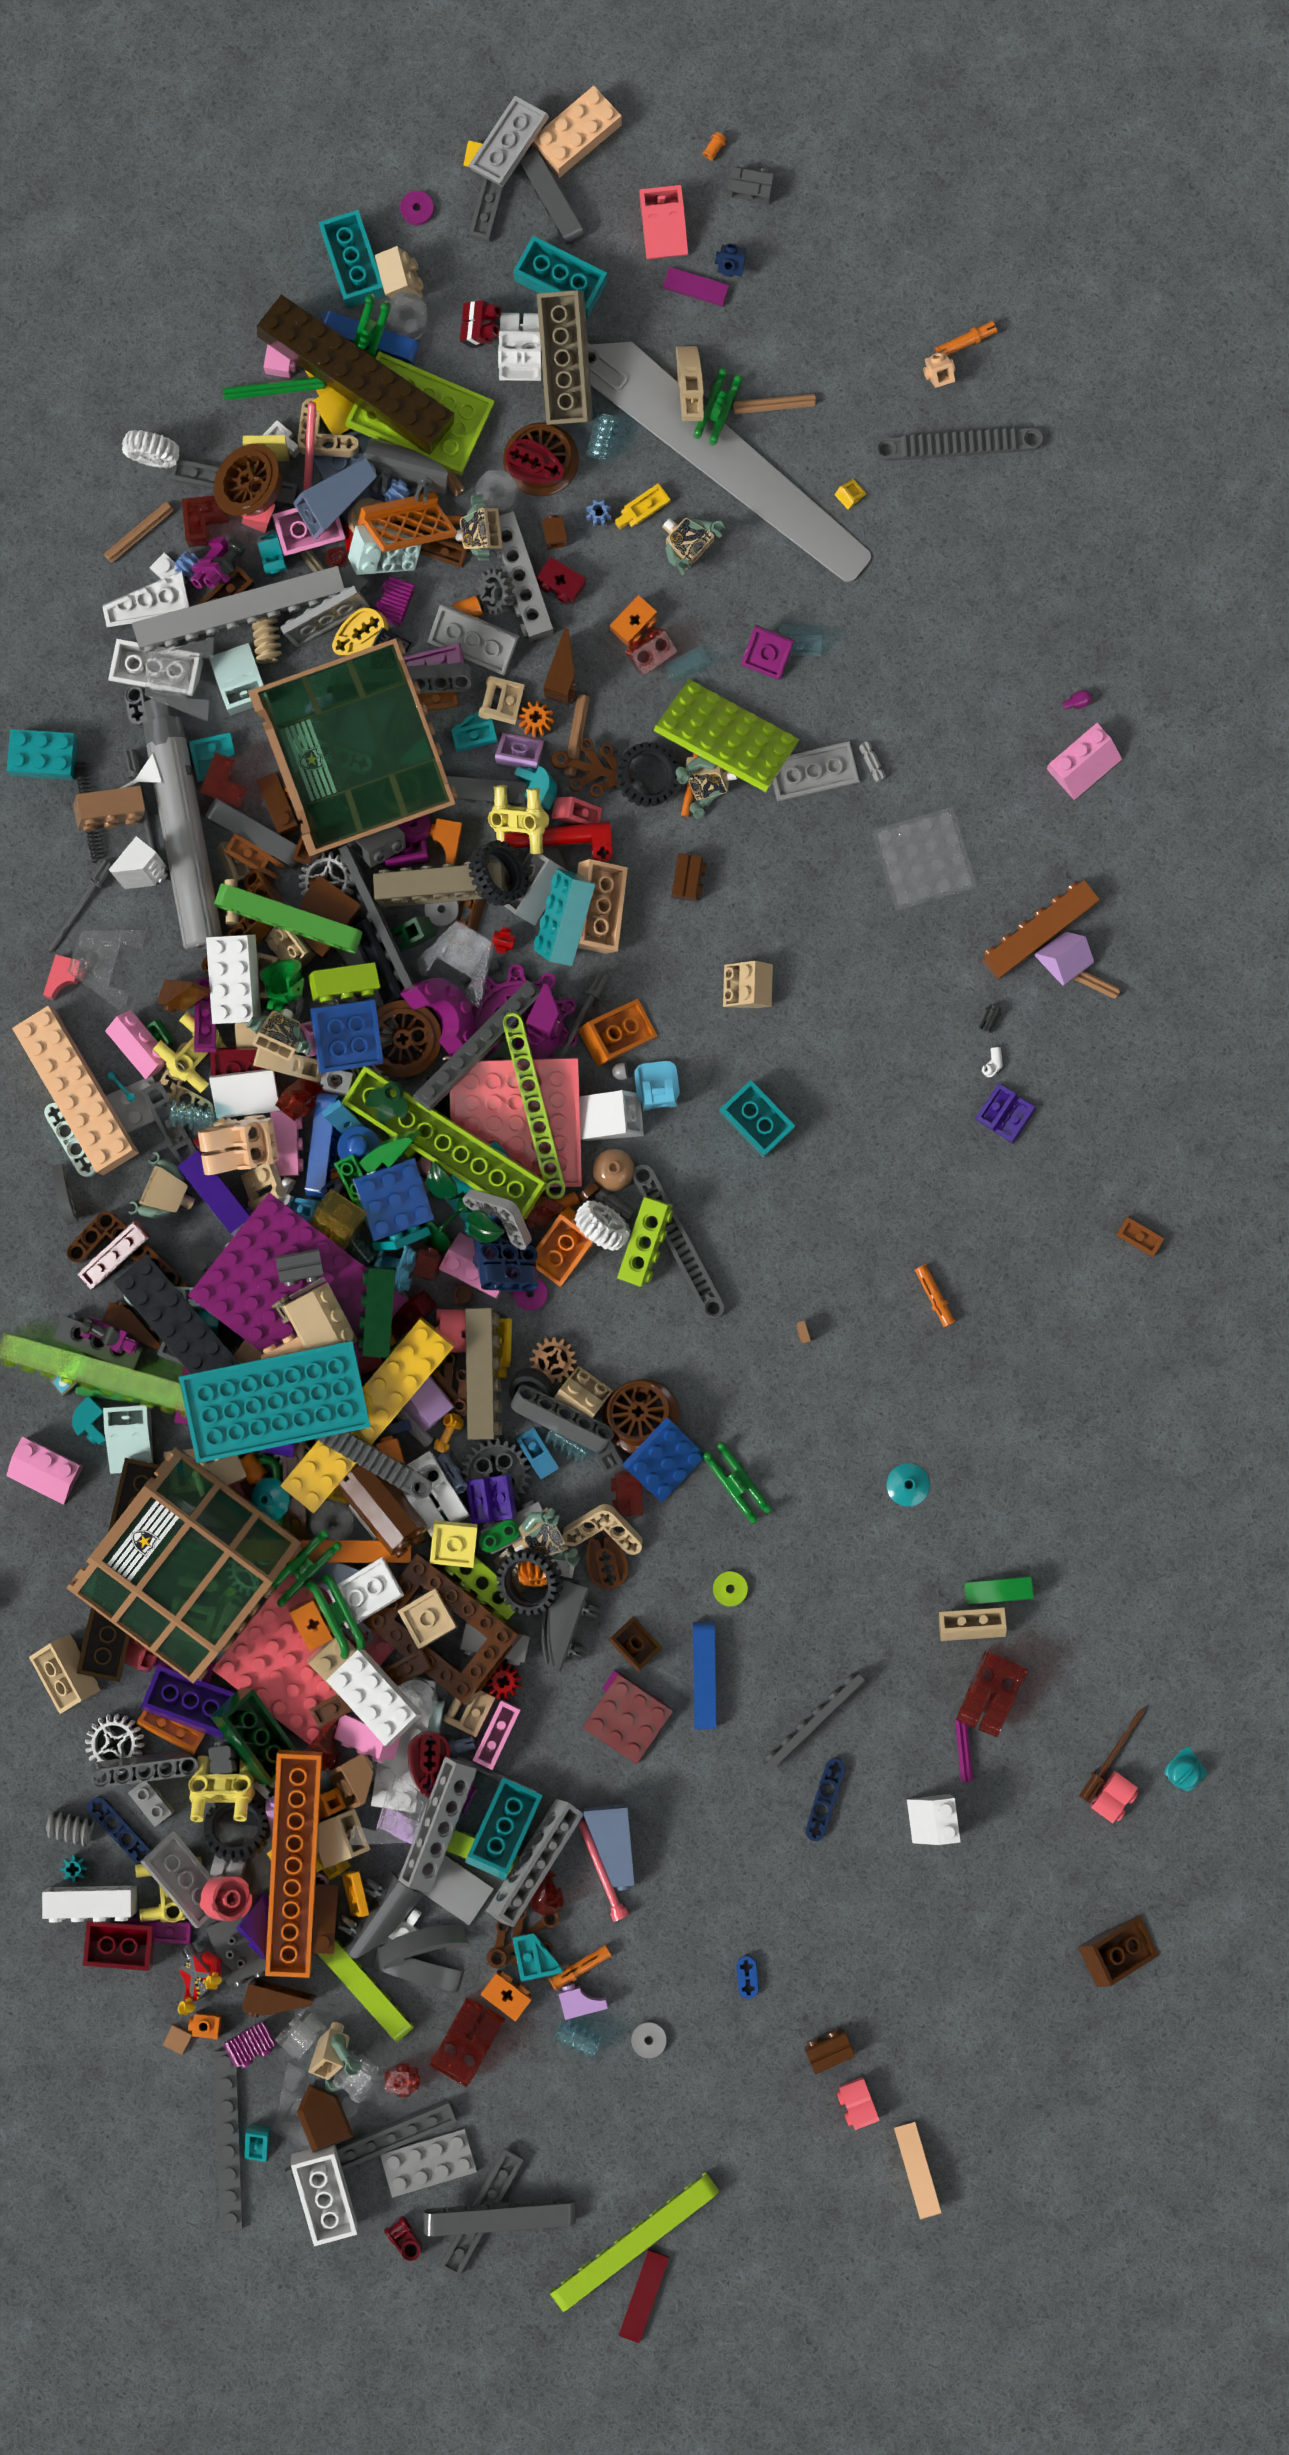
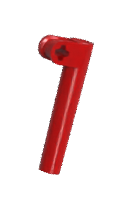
M610 822L545 828V832L542 834L543 846L590 843L593 860L607 862L612 857ZM504 832V841L507 842V846L511 844L514 849L530 848L529 835L527 833ZM600 848L603 851H607V855L603 859H601L600 855H597Z

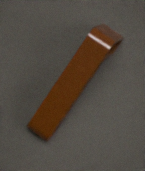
M255 869L250 870L245 875L244 884L250 893L286 904L270 878ZM243 917L226 936L256 935L257 946L274 926ZM206 956L202 961L201 968L209 974L208 958Z
M108 1211L99 1213L70 1244L67 1249V1257L75 1263H84L108 1237L114 1240L127 1226L117 1216ZM111 1216L112 1224L109 1227H104L102 1224L103 1219ZM96 1232L97 1240L94 1243H89L88 1235ZM145 1242L142 1244L144 1252L140 1256H135L134 1252L130 1255L136 1262L146 1254L151 1260L158 1259L160 1263L158 1268L165 1276L171 1273L174 1274V1287L180 1285L181 1277L179 1273ZM77 1248L83 1250V1255L79 1259H75L73 1256V1252Z

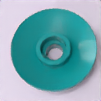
M905 1463L895 1467L890 1472L887 1479V1491L892 1500L897 1504L915 1506L921 1503L928 1495L930 1488L929 1478L926 1472L918 1465ZM906 1481H911L913 1483L911 1489H907L905 1487Z
M266 1478L258 1482L253 1489L251 1502L277 1521L286 1514L290 1504V1495L280 1486L282 1481L276 1478Z

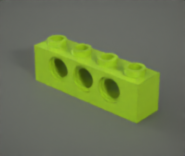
M650 1196L643 1198L617 1276L618 1279L639 1287L650 1283L653 1276L651 1271L652 1265L657 1262L660 1251H658L659 1245L664 1242L666 1237V1224L671 1221L673 1216L672 1204ZM652 1216H655L658 1220V1225L655 1228L649 1223ZM645 1236L651 1240L649 1248L643 1245V1238ZM638 1257H641L644 1260V1266L642 1268H639L636 1265V1259Z
M474 1556V1566L469 1575H464L460 1570V1566L446 1565L443 1568L452 1577L456 1574L462 1580L460 1584L466 1590L470 1591L473 1589L478 1594L476 1598L485 1605H491L494 1608L493 1611L501 1618L508 1620L515 1613V1611L510 1609L511 1604L506 1605L504 1602L497 1604L493 1601V1594L496 1591H501L497 1589L499 1582L496 1579L498 1575L476 1556ZM479 1577L488 1579L489 1584L486 1589L478 1588L476 1582Z

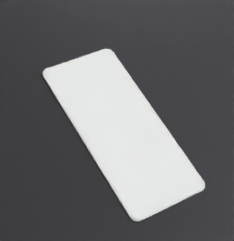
M322 1277L289 1297L293 1300L326 1280Z

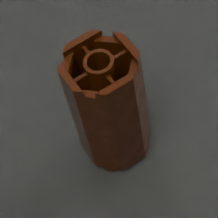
M360 1465L348 1473L349 1480L346 1483L344 1480L339 1483L338 1490L391 1556L396 1555L397 1558H400L408 1551L407 1548L410 1545L414 1544L416 1546L425 1539L423 1534L427 1531V1524L395 1485L390 1484Z

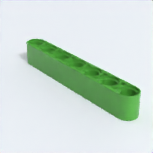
M220 884L214 905L221 909L351 953L357 952L363 934L362 931L227 884Z

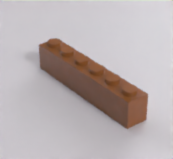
M1085 880L1080 883L1075 881L1067 888L1069 892L1064 896H1061V894L1057 895L1050 901L1051 906L1047 909L1044 907L1040 908L1033 914L1035 916L1030 922L1025 920L1017 927L1019 931L1013 935L1008 933L1000 940L1002 944L997 948L993 945L983 953L985 957L982 962L997 980L1099 902L1100 899Z

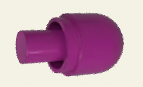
M1087 690L1075 692L1073 695H1070L1069 700L1062 702L1065 710L1074 707V709L1086 707L1091 703L1092 695Z

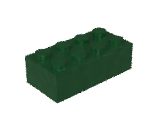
M368 1266L367 1271L363 1270L362 1283L366 1285V1292L361 1294V1307H365L364 1314H360L359 1327L363 1329V1336H358V1351H361L362 1356L389 1358L395 1268Z
M240 1688L210 1716L258 1784L271 1785L276 1781V1762L279 1750L297 1751L253 1688Z

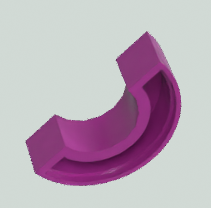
M431 978L410 985L401 992L402 997L413 1010L429 1006L437 1013L442 1026L439 1042L449 1055L453 1056L475 1033V1021L471 1003L452 982L442 978Z

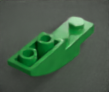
M352 1154L334 1163L352 1202H356L365 1220L352 1179L365 1175L367 1172L358 1164L359 1160Z

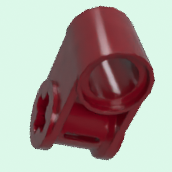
M404 2216L399 2217V2221L390 2228L386 2227L384 2229L388 2239L395 2245L405 2260L414 2261L419 2257L422 2251V2243ZM414 2244L417 2247V2253H408L406 2245Z

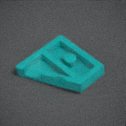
M477 711L474 715L470 714L465 718L463 723L455 726L451 732L456 752L497 743L492 719L479 717V711Z
M231 733L189 741L198 782L204 780L235 755Z
M416 1225L408 1228L407 1231L397 1232L389 1235V1237L374 1241L372 1245L374 1250H397L431 1234L428 1227Z
M534 1932L512 1937L521 1981L563 1973L561 1966Z

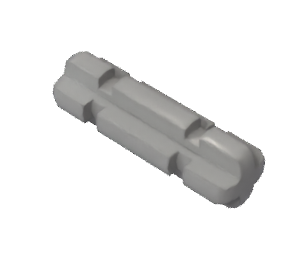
M869 741L862 743L859 749L865 755L864 759L870 772H873L872 776L875 782L884 780L886 775L883 769H881V764L875 752H872L871 743Z

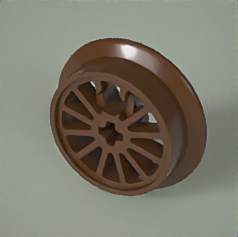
M542 422L532 423L522 427L511 436L504 450L503 465L508 479L517 489L532 496H549L565 489L574 479L578 470L579 454L574 440L562 428ZM539 435V444L542 445V436L548 435V440L542 446L551 453L561 447L565 450V453H552L557 459H565L562 465L564 468L563 480L556 484L535 485L513 478L509 474L505 462L508 448L518 440L529 439L534 441L532 436ZM553 439L559 441L557 444L548 448ZM516 452L515 455L511 454L514 461L520 458L519 452ZM529 457L525 459L520 458L522 460L523 465H525L526 462H529L533 464V469H535L536 466L540 467L539 461L537 460L534 463H532L529 461ZM550 470L552 477H554L555 475H560L558 472H557L556 474H554V473Z
M247 444L234 450L226 457L219 467L214 481L216 503L225 513L234 516H255L272 506L282 486V474L274 453L264 445Z
M406 1000L390 1002L377 1010L379 1028L383 1026L392 1032L391 1034L379 1033L380 1037L391 1038L381 1044V1049L390 1044L393 1045L386 1055L382 1054L383 1064L374 1066L380 1071L395 1077H409L427 1069L436 1059L441 1047L439 1042L441 1030L434 1015L424 1006L413 1010ZM402 1013L401 1025L398 1026L394 1015ZM405 1014L414 1015L407 1026L404 1027ZM391 1017L395 1029L385 1024L384 1021ZM416 1019H420L423 1022L422 1025H413ZM415 1030L423 1031V1036L419 1040L412 1038ZM400 1033H403L405 1036H407L404 1038V1042H400V1040L397 1039L400 1037ZM425 1043L424 1048L417 1046ZM410 1045L420 1051L414 1058L408 1048ZM398 1047L397 1061L389 1059ZM402 1049H406L409 1060L401 1061Z
M637 1379L623 1384L609 1396L603 1409L602 1423L609 1426L614 1432L611 1442L617 1448L633 1454L651 1435L650 1433L644 1436L643 1426L647 1425L652 1432L655 1430L649 1423L650 1420L661 1424L667 1417L678 1427L679 1406L672 1392L661 1383L648 1379ZM640 1395L647 1396L646 1401L637 1402V1398ZM623 1399H626L631 1406L620 1403ZM658 1401L663 1403V1406L651 1408ZM618 1408H620V1409H622V1410H625V1411H628V1412L616 1414V1411L618 1410ZM642 1411L644 1414H640V1417L637 1418L636 1415ZM664 1412L663 1418L651 1415L653 1413ZM627 1418L618 1426H616L617 1419ZM631 1423L628 1433H623L621 1430ZM636 1425L639 1426V1437L632 1436Z

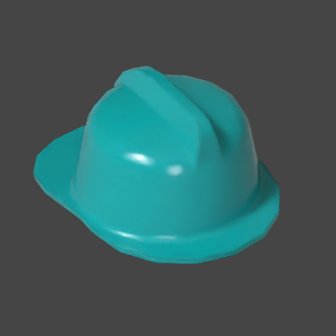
M1188 1746L1181 1750L1167 1765L1164 1774L1168 1776V1779L1174 1786L1189 1792L1207 1775V1771Z

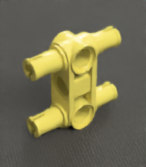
M507 785L493 786L495 805H493L492 811L488 815V822L496 832L497 840L504 841V832L527 833L530 841V854L543 853L542 834H544L545 828L549 824V817L541 807L540 788L526 789L527 807H516L508 804Z
M187 1011L179 1021L193 1033L191 1040L179 1053L171 1050L162 1040L152 1050L167 1062L166 1067L172 1077L181 1079L184 1082L188 1081L201 1093L209 1083L195 1071V1067L208 1052H194L195 1017ZM216 1029V1048H226L227 1046L221 1042L222 1037L219 1036V1031ZM177 1063L182 1064L185 1070L179 1069Z
M198 1756V1769L188 1784L190 1789L189 1799L192 1802L191 1821H203L206 1803H235L234 1820L239 1822L246 1821L248 1803L251 1802L255 1795L254 1777L240 1759L238 1774H209V1757ZM247 1786L246 1789L240 1790L241 1787ZM199 1787H204L202 1790L196 1791Z
M196 1857L202 1864L201 1857ZM143 1864L135 1865L136 1878L152 1876ZM160 1885L161 1904L158 1907L139 1909L140 1922L160 1920V1922L164 1923L187 1919L180 1909L175 1917L167 1915V1909L170 1906L177 1905Z

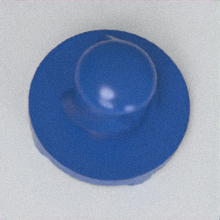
M355 1126L349 1128L339 1138L337 1145L339 1157L342 1160L354 1154L360 1162L374 1148L380 1145V1141L377 1135L367 1127Z

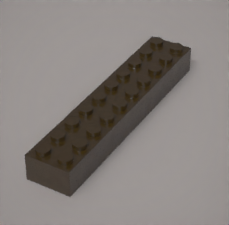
M282 294L257 324L258 338L428 455L432 453L454 424V412Z
M129 1458L124 1459L108 1532L151 1477L156 1479L157 1476L154 1473L160 1465ZM165 1480L162 1482V1484H161V1485L159 1486V1488L156 1490V1491H157L158 1493H160L161 1495H162V1491H163V1487H164V1482H165ZM151 1497L102 1560L103 1562L108 1564L155 1503L156 1500ZM159 1504L153 1510V1512L150 1514V1516L143 1523L139 1530H142V1528L146 1525V1523L149 1521L152 1515L159 1508ZM155 1518L154 1521L150 1524V1526L147 1528V1531H149V1529H150V1528L153 1526V1524L156 1522V1518ZM132 1539L123 1549V1551L120 1553L117 1559L113 1562V1564L110 1566L111 1568L116 1564V1562L119 1560L122 1554L132 1543ZM133 1547L130 1550V1552L127 1554V1556L124 1558V1560L120 1563V1565L117 1567L115 1571L119 1570V1568L123 1565V1563L126 1561L129 1555L133 1552L135 1547ZM138 1551L131 1559V1561L127 1564V1566L124 1568V1570L121 1572V1575H123L126 1569L130 1566V1564L139 1554ZM142 1555L141 1558L138 1560V1562L134 1565V1567L131 1569V1571H130V1572L128 1573V1575L125 1577L126 1579L130 1576V1574L133 1572V1570L137 1567V1565H138V1564L140 1563V1561L143 1559L144 1555ZM147 1560L130 1581L135 1586L144 1576ZM100 1569L93 1599L115 1614L131 1594V1591ZM139 1597L134 1599L120 1617L131 1628ZM92 1607L76 1673L120 1682L130 1636Z

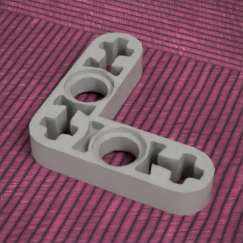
M472 1189L463 1197V1203L473 1211L481 1210L487 1215L500 1218L510 1242L518 1249H526L532 1239L522 1214L514 1202Z

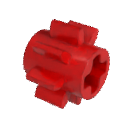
M502 926L500 931L495 930L491 946L496 947L497 953L505 955L507 950H513L516 936L512 935V929Z

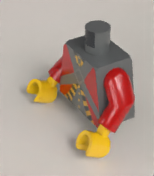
M193 1944L186 1946L181 1951L187 1960L180 1968V1974L186 1987L185 2001L180 2002L178 2006V2013L181 2015L192 2013L195 2010V2004L192 2002L211 1994L231 1974L223 1965L221 1958L214 1954L211 1949L207 1948L198 1953Z

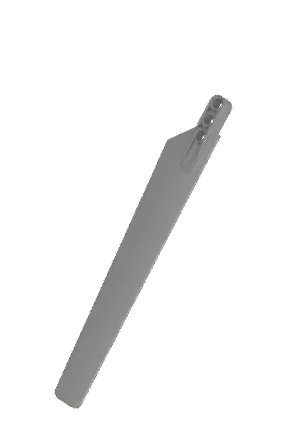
M633 342L593 345L588 343V357L594 359V362L589 363L590 384L594 389L844 582H852L858 577L871 559L870 551L726 424H724L715 446L709 444V438L716 424L715 421L710 419L706 423L701 438L695 439L693 433L698 421H682L678 382Z

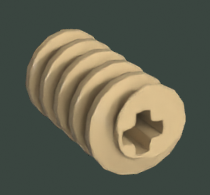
M262 617L259 622L252 624V629L254 630L253 637L256 639L254 646L257 647L255 649V654L258 655L256 657L257 663H275L279 661L276 657L282 655L281 651L275 650L281 647L280 643L275 642V640L280 639V635L273 633L279 630V627L273 626V624L278 622L277 618Z

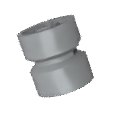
M215 1854L210 1875L213 1877L235 1876L243 1878L247 1861L242 1862L239 1859L238 1863H233L232 1860L227 1862L223 1858H218Z

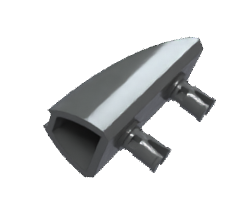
M375 438L369 440L364 458L371 462L376 469L377 477L373 485L375 492L382 485L383 494L386 492L390 479H395L396 481L401 479L407 486L417 488L414 499L417 502L421 495L424 494L423 503H426L429 491L446 494L448 472L439 463L426 455L394 443Z
M564 1578L563 1583L560 1585L563 1586L562 1591L559 1593L561 1594L560 1597L550 1608L543 1611L541 1629L544 1661L558 1671H562L566 1656L580 1661L584 1659V1657L575 1652H586V1648L571 1644L580 1615L596 1619L598 1616L589 1612V1610L600 1611L598 1605L585 1602L590 1588Z
M390 1872L382 1886L369 1878L365 1879L372 1888L362 1885L363 1890L374 1897L368 1905V1916L360 1917L358 1922L355 1923L345 1915H341V1919L346 1924L336 1922L338 1929L349 1934L342 1946L352 1958H358L384 1941L403 1922L423 1896L419 1890L408 1888L398 1881L399 1877L395 1872Z

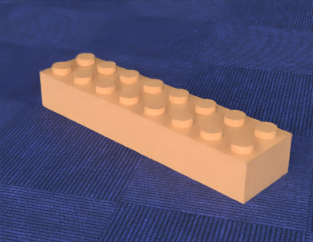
M47 1006L13 1027L14 1033L96 1173L104 1176L139 1154L56 1010Z

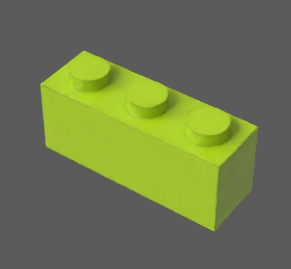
M375 962L313 971L308 976L313 1001L320 1000V1003L331 1002L333 998L341 997V1000H348L354 998V995L359 994L362 997H369L374 995V992L380 988Z

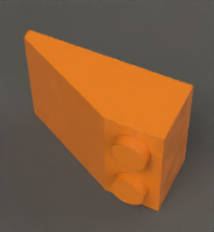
M639 999L601 1015L578 1029L597 1067L658 1036Z
M569 1206L558 1216L536 1247L538 1252V1258L535 1261L537 1270L559 1287L563 1285L594 1245V1242H591L589 1238L585 1237L584 1233L579 1231L580 1228L576 1226L574 1220L577 1212Z

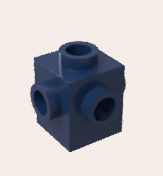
M731 243L722 244L721 251H716L715 264L718 265L717 273H722L728 277L734 275L742 277L747 248L738 247L736 244Z

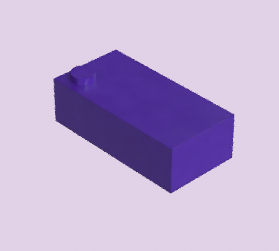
M197 1150L177 1167L228 1232L235 1236L253 1211L248 1205L245 1207L242 1205L219 1174H204L202 1153Z
M158 1665L141 1706L143 1711L225 1740L224 1735L210 1716L235 1693L204 1681H199L198 1679L192 1683L179 1672Z

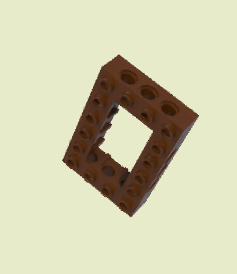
M417 1554L397 1579L404 1596L368 1617L365 1624L406 1657L419 1649L405 1624L397 1622L400 1617L398 1610L410 1604L416 1595L419 1596L422 1587L429 1592L437 1589L446 1606L487 1638L463 1671L457 1665H452L443 1658L441 1652H436L429 1645L424 1647L433 1666L432 1669L425 1673L461 1703L469 1705L523 1635L437 1565L430 1564V1560L426 1556Z

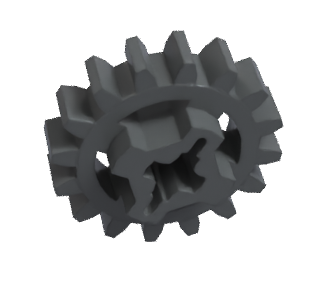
M487 569V572L482 573L483 579H478L480 587H476V590L479 591L476 597L481 599L479 604L484 606L483 611L489 612V615H503L504 612L509 611L508 605L514 604L511 597H515V594L512 593L515 586L510 584L513 579L512 577L507 578L508 572H503L502 569Z

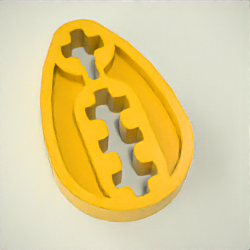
M361 608L355 611L337 631L332 643L333 651L338 655L347 656L371 647L381 627L388 630L385 616L380 611L371 608ZM374 619H379L378 627L372 626L369 628L370 633L363 632L361 634L362 638H356L358 635L357 630L364 631L366 625H373L375 623ZM341 642H348L344 646L345 650L339 648L342 646Z

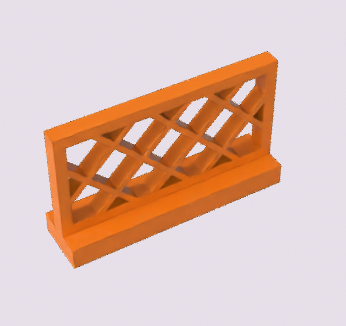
M435 492L429 493L426 503H423L424 494H422L418 502L412 496L362 507L358 519V524L365 525L382 552L456 537L457 534L456 529L437 504L439 497ZM435 512L438 518H435L427 514H432ZM413 517L420 518V522H417V521L412 520V519H410V518H413ZM423 520L435 524L434 527L423 524ZM399 521L402 522V525L399 526L392 522ZM373 524L384 526V528L381 530L374 527ZM405 524L415 527L416 531L405 528ZM437 525L444 527L447 531H441L436 529ZM389 528L398 532V534L395 535L386 531V529ZM419 529H421L431 534L423 535L421 533H418ZM401 533H403L413 538L405 539L403 537H400ZM384 537L394 542L386 544L382 538Z

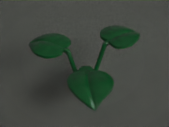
M434 1161L426 1177L427 1186L440 1199L446 1196L449 1200L459 1198L457 1201L458 1210L440 1227L432 1220L423 1223L421 1227H428L431 1235L422 1238V1243L433 1252H446L451 1244L448 1235L442 1230L461 1212L469 1213L466 1220L470 1224L468 1231L475 1240L481 1243H490L498 1239L505 1230L500 1228L485 1212L469 1209L462 1200L466 1193L462 1191L458 1194L457 1185L452 1177L438 1162Z

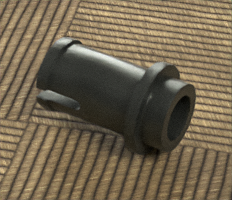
M992 1004L986 1007L985 1010L987 1012L979 1026L980 1029L989 1033L992 1032L998 1016H1001V1009Z

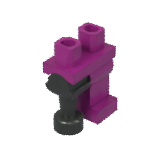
M225 537L212 538L208 543L211 546V550L204 558L199 559L198 563L191 567L195 574L191 577L190 581L197 589L203 588L205 584L210 588H215L218 583H227L230 579L228 574L234 572V567L231 563L236 556L240 557L246 551L244 544L237 539H233L229 543Z
M87 1316L80 1328V1332H82L80 1336L91 1340L94 1335L118 1353L126 1351L135 1354L140 1344L130 1338L132 1334L119 1330L92 1316Z

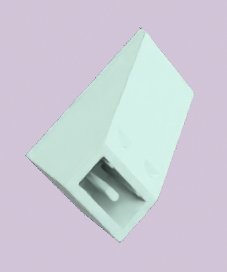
M373 524L374 527L381 530L384 528V526ZM365 525L355 526L348 559L356 575L411 571L416 568L422 544L382 552ZM389 528L386 529V531L395 535L398 534V532ZM401 533L400 537H403L405 539L413 538L403 533ZM382 538L386 544L394 542L390 539Z
M249 643L210 656L209 659L229 715L232 716L254 708L248 691L264 684ZM264 691L263 694L268 703L270 701L267 692Z
M151 1406L103 1408L110 1474L122 1473L125 1458L153 1463Z

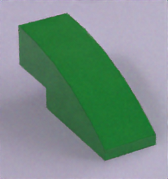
M419 1130L409 1131L384 1141L367 1154L358 1164L367 1173L376 1171L383 1163L389 1168L420 1136L421 1132Z
M1030 1576L964 1583L966 1604L1034 1599L1032 1577Z

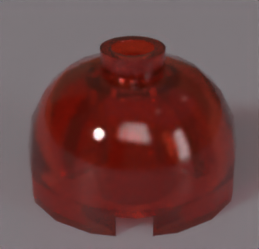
M551 1870L548 1871L528 1903L529 1907L540 1915L561 1912L559 1907H563L564 1903L561 1887L557 1890L554 1884L553 1877L557 1876Z

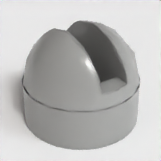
M626 1062L618 1063L613 1067L612 1074L615 1078L619 1080L628 1079Z

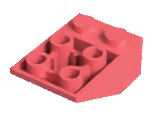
M681 185L640 189L639 199L646 259L688 255Z

